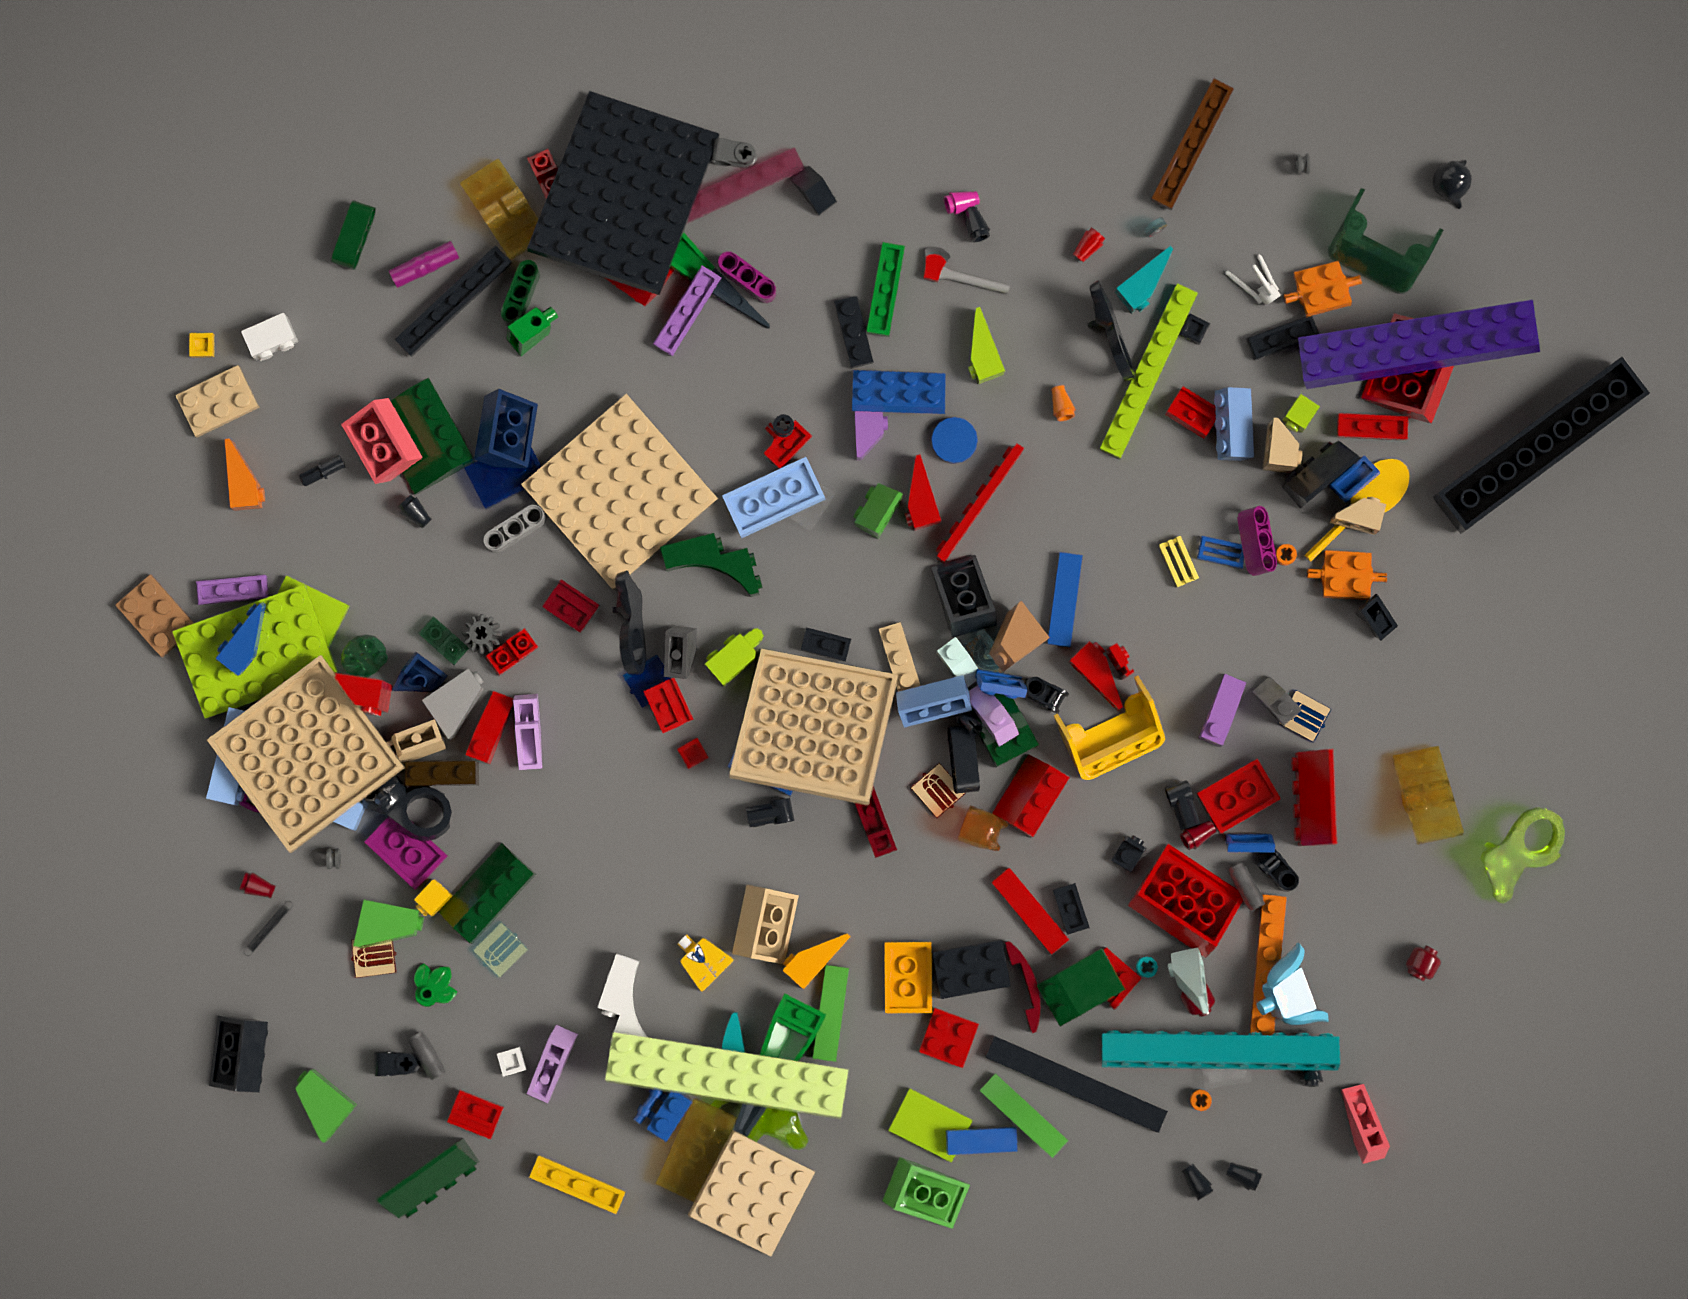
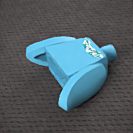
M1299 942L1270 970L1267 983L1262 987L1265 999L1257 1002V1008L1262 1015L1271 1012L1273 1017L1280 1018L1289 1025H1302L1320 1021L1329 1022L1328 1013L1316 1008L1303 970L1299 967L1305 954V949Z

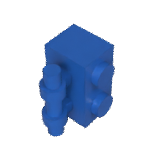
M650 1089L648 1098L643 1105L640 1104L638 1107V1113L634 1120L642 1124L645 1118L648 1117L652 1121L647 1130L667 1142L694 1100L685 1094L670 1092L669 1095H666L663 1091ZM657 1099L664 1103L656 1114L651 1109Z

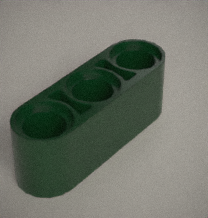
M354 200L351 202L332 254V263L352 270L356 269L375 217V207Z
M523 260L518 265L502 306L501 316L508 326L526 314L539 281L540 271L532 260ZM528 267L535 269L531 277L523 276V271ZM518 289H525L527 291L523 298L515 297V292ZM510 310L518 311L517 318L513 320L507 319L506 316Z

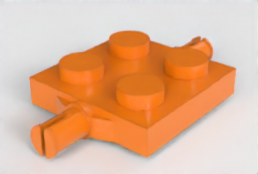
M1339 261L1294 272V279L1297 285L1296 292L1284 294L1283 297L1286 304L1299 300L1304 307L1306 316L1309 317L1351 306L1352 300L1349 294V287L1361 285L1362 280L1360 275L1346 278L1342 273Z
M1325 550L1322 568H1308L1307 578L1321 579L1323 598L1369 600L1371 598L1372 583H1386L1387 573L1373 572L1371 566L1372 553Z

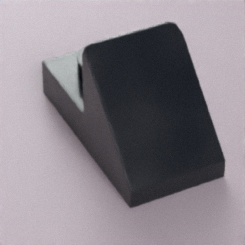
M1377 594L1365 602L1356 613L1359 618L1367 623L1375 637L1380 641L1398 627Z

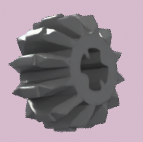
M480 614V621L475 616H472L471 620L474 624L471 625L468 622L464 624L470 629L469 631H462L463 636H470L465 639L464 644L469 645L472 643L470 650L473 652L478 646L480 654H484L485 646L492 652L493 648L490 644L492 642L497 646L500 644L498 640L494 639L495 637L502 636L501 632L494 631L500 627V624L495 623L491 625L494 621L492 616L486 622L484 614ZM483 628H486L485 633L487 637L485 639L481 637V640H479L477 631L479 629L483 631Z

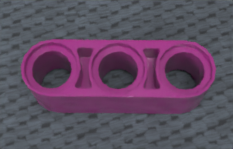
M727 251L720 255L718 265L720 272L762 303H770L775 299L776 286L771 279L733 252ZM727 259L735 262L734 267L730 269L724 268L722 264ZM744 273H751L754 278L750 282H744L741 280V276ZM764 286H769L772 289L771 294L768 296L761 295L759 291Z
M1256 506L1240 511L1237 521L1247 571L1252 576L1274 571L1277 567V559L1267 510L1263 506Z

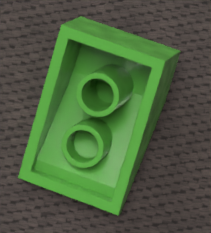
M900 1157L882 1201L894 1210L953 1229L970 1184Z

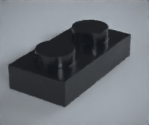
M806 627L801 651L846 662L852 639Z
M1076 883L1054 889V897L1066 934L1069 935L1090 928Z

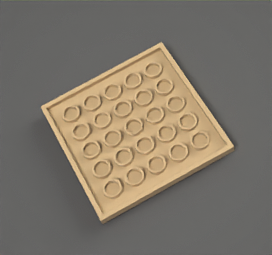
M627 394L521 484L612 590L616 588L615 579L617 573L628 570L631 575L660 550V547L667 544L718 499Z
M761 649L729 774L730 778L869 805L898 675Z
M321 655L207 739L289 853H292L405 768L365 713L360 711L361 708L354 705L335 679L334 671Z

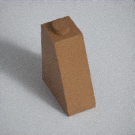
M1020 601L1007 612L989 654L996 665L1004 672L1050 637L1024 603Z

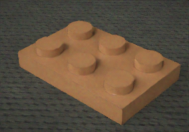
M151 574L116 604V607L160 657H164L177 645L172 631L194 624L191 618Z

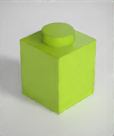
M1300 394L1283 418V421L1286 422L1285 426L1294 432L1300 431L1302 433L1320 406Z

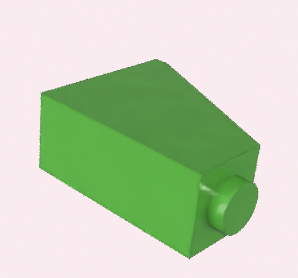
M363 900L353 946L362 949L417 936V931L422 930L424 917H421L419 910Z
M315 1069L309 1072L305 1070L297 1079L299 1084L295 1089L319 1139L325 1143L357 1104Z

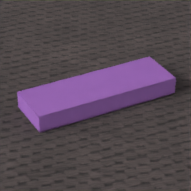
M267 575L196 581L198 605L260 600L269 597Z

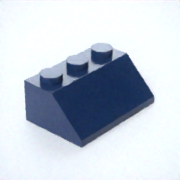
M501 389L485 395L474 460L493 467L528 468L538 404Z

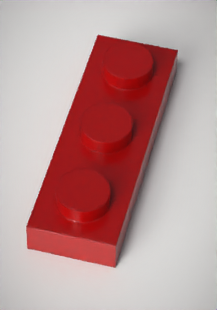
M1339 413L1337 418V438L1406 441L1408 439V416Z

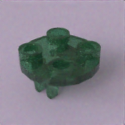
M367 634L350 640L343 648L341 654V664L346 673L351 676L368 678L378 672L388 660L386 648L382 641L375 636Z

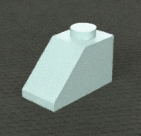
M956 637L937 650L936 654L954 677L963 675L967 687L977 681L975 674L978 668Z

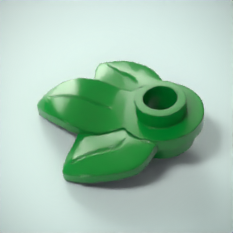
M426 964L419 966L414 976V982L417 986L415 998L418 1004L423 1007H430L435 1003L446 1004L454 999L457 991L449 986L451 981L450 967H439L431 971ZM429 991L432 995L430 998H424L423 992Z

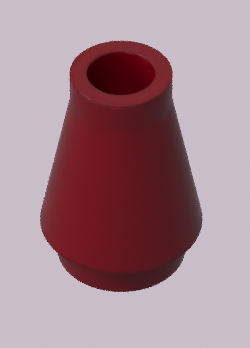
M1208 820L1205 823L1184 829L1183 833L1180 834V839L1186 849L1196 850L1212 834L1216 833V829L1213 823Z
M246 872L239 890L244 891V894L271 899L276 885L269 883L253 872L252 874Z

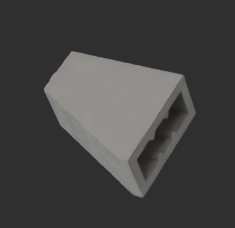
M467 669L422 700L446 737L450 740L455 738L484 690L481 686L484 681L477 671L472 672L470 669Z

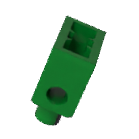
M537 307L532 309L508 326L506 340L520 357L523 356L550 333V323L558 318L557 313L552 307L547 308L542 313Z

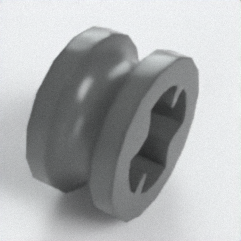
M1297 154L1295 163L1296 174L1300 175L1304 172L1305 175H1308L1310 173L1309 154H1305L1304 157Z
M331 848L327 849V869L332 867L340 869V848H336L335 851H332Z

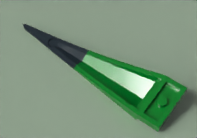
M683 232L671 268L691 281L701 266L709 269L721 277L712 294L769 329V323L743 298Z
M784 993L772 1017L759 1056L798 1062L816 1037L827 1014ZM742 1104L733 1130L747 1137L766 1110V1107Z

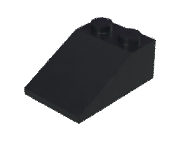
M976 555L931 567L952 638L997 626L996 610Z

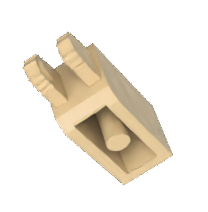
M435 719L396 733L391 737V741L386 742L391 750H396L397 753L395 755L402 765L405 762H411L446 749Z

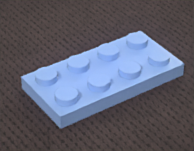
M807 457L722 495L741 538L826 500Z

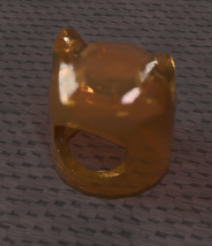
M970 805L957 840L980 849L999 851L1001 847L997 840L1001 829L1007 828L1008 823L993 813Z

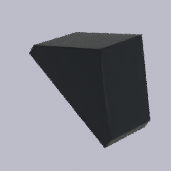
M810 166L791 179L818 215H821L837 203L825 180Z

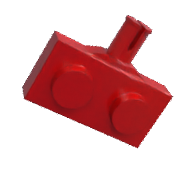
M795 420L793 433L788 437L782 438L772 431L773 424L769 423L764 430L774 440L772 445L763 454L778 469H781L812 438V435Z

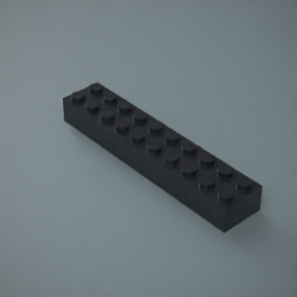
M1620 357L1434 495L1433 499L1461 534L1649 395L1650 392L1624 358Z

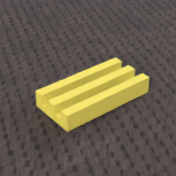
M1181 536L1158 545L1177 588L1199 578ZM1175 543H1177L1180 548V551L1184 557L1187 567L1191 573V577H1188L1187 572L1183 566V563L1174 545ZM1168 546L1170 547L1172 554L1176 560V563L1179 567V570L1183 576L1184 580L1180 581L1176 573V570L1173 566V563L1169 557V554L1166 550V547Z

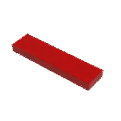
M1010 867L991 882L1051 955L1069 941V938Z

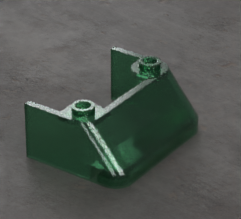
M1360 188L1328 247L1329 257L1333 261H1339V264L1395 293H1407L1429 260L1444 230L1439 228L1432 236L1427 247L1422 244H1413L1407 249L1405 255H1402L1363 235L1367 227V219L1362 213L1355 210L1365 189Z

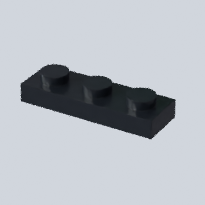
M857 296L834 301L851 369L873 364Z

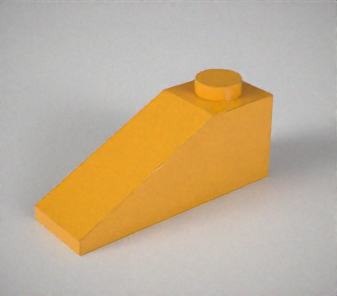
M849 934L841 935L801 951L796 956L791 953L782 963L786 966L783 971L804 989L851 936Z

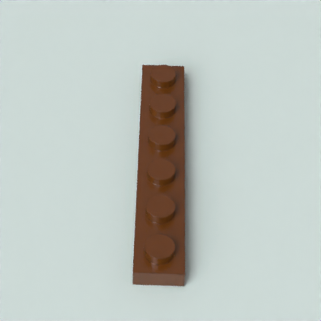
M1215 78L1212 80L1151 201L1172 210L1234 88Z

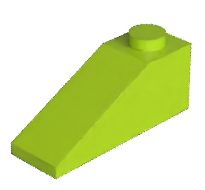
M980 307L975 309L970 358L971 366L968 367L972 380L976 379L978 384L1002 376L1005 373L1004 366Z

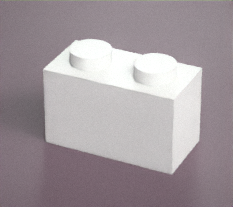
M284 313L241 331L252 357L255 360L260 359V361L271 358L273 356L272 353L276 351L290 350L298 342L290 321Z

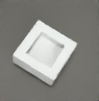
M520 1047L497 1054L503 1077L527 1070Z

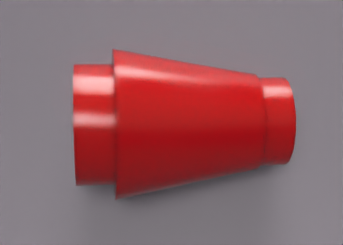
M1091 227L1089 231H1085L1073 255L1081 262H1084L1103 246L1105 238Z

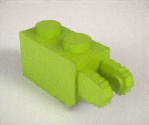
M754 628L744 637L741 634L738 636L733 634L724 642L725 647L719 652L715 649L706 657L708 660L705 663L706 667L723 686L728 684L756 659L754 648L763 640L762 630Z

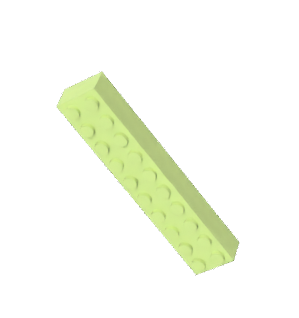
M613 1032L605 1080L606 1082L841 1119L848 1070Z

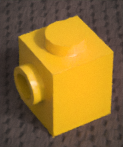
M433 879L414 899L418 903L415 907L424 916L427 914L434 916L453 895L436 879Z

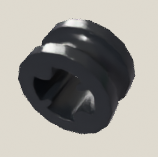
M782 414L774 419L773 430L775 434L783 438L793 433L794 421L789 415ZM781 421H784L785 424H790V426H787L786 431L777 427V425L780 426Z

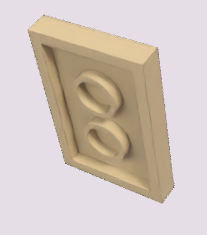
M239 365L176 395L197 438L260 408Z

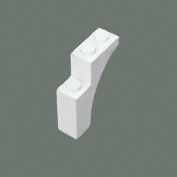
M616 954L597 1008L603 1009L601 1014L615 1018L616 1014L620 1015L614 1030L615 1033L648 1038L638 1022L633 1005V984L640 961Z

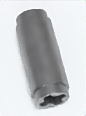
M1243 862L1228 870L1231 879L1250 911H1254L1265 904L1263 896Z
M423 1031L408 1039L409 1045L431 1080L446 1072L441 1060Z

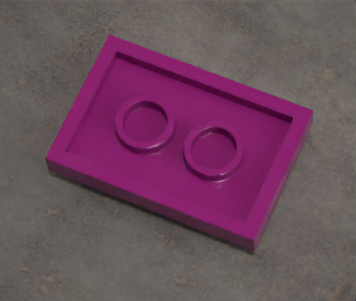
M388 818L365 841L414 890H417L448 857L432 840L418 841L404 834Z

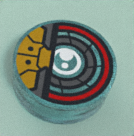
M1158 218L1144 228V232L1148 238L1153 237L1166 228L1167 223L1163 218Z

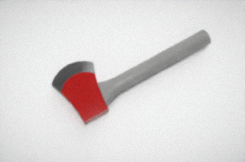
M931 247L925 250V273L923 279L937 283L941 279L954 280L1008 294L1010 285L947 269L945 265L950 259V255L944 249Z

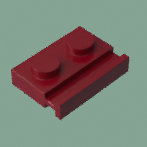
M561 579L542 607L579 633H582L600 605Z

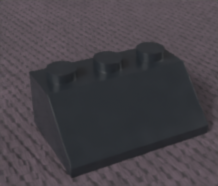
M1339 440L1334 444L1328 442L1320 449L1322 454L1317 459L1312 456L1302 464L1305 468L1299 474L1294 471L1285 479L1287 484L1283 489L1301 509L1360 459L1358 454Z
M218 1016L209 1086L235 1092L259 1093L262 1083V1067L265 1059L264 1051L268 1035V1022Z

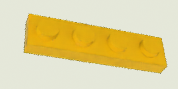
M538 1155L529 1177L614 1214H617L626 1193L622 1189L541 1155Z

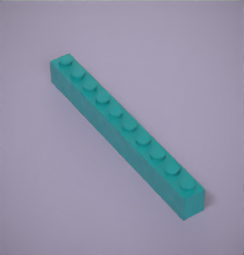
M1111 1030L1102 1033L1101 1039L1102 1068L1338 1071L1341 1064L1340 1038L1330 1033H1323L1319 1036H1310L1308 1033H1298L1295 1036H1286L1285 1033H1273L1271 1036L1262 1035L1259 1032H1252L1248 1035H1239L1237 1032H1227L1224 1035H1215L1214 1032H1202L1201 1035H1194L1188 1031H1181L1177 1034H1168L1165 1031H1156L1154 1034H1144L1143 1031L1121 1034L1120 1031Z

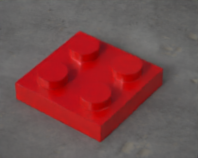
M934 1008L919 1052L963 1068L979 1024Z

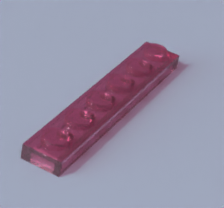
M795 147L699 191L687 224L804 170Z

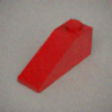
M921 454L916 455L907 508L908 513H904L908 527L913 526L914 531L941 523V517Z
M1089 641L1068 663L1119 711L1123 706L1107 658L1103 655L1105 650L1097 642L1092 644Z
M493 691L466 752L467 756L491 764L514 705V698Z

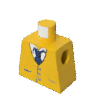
M685 935L677 943L686 953L680 960L681 964L702 992L734 961L731 956L706 938H702L696 944L688 935Z

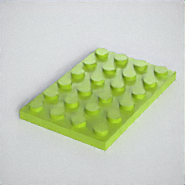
M306 584L172 631L205 719L226 712L229 707L237 708L264 698L320 655L323 656L334 673L338 672ZM264 602L266 607L257 655L246 670L237 676L216 659L220 654L217 649L225 640L229 642L234 634L231 632L239 622L244 624L248 619L246 615L248 610L254 604L258 606Z

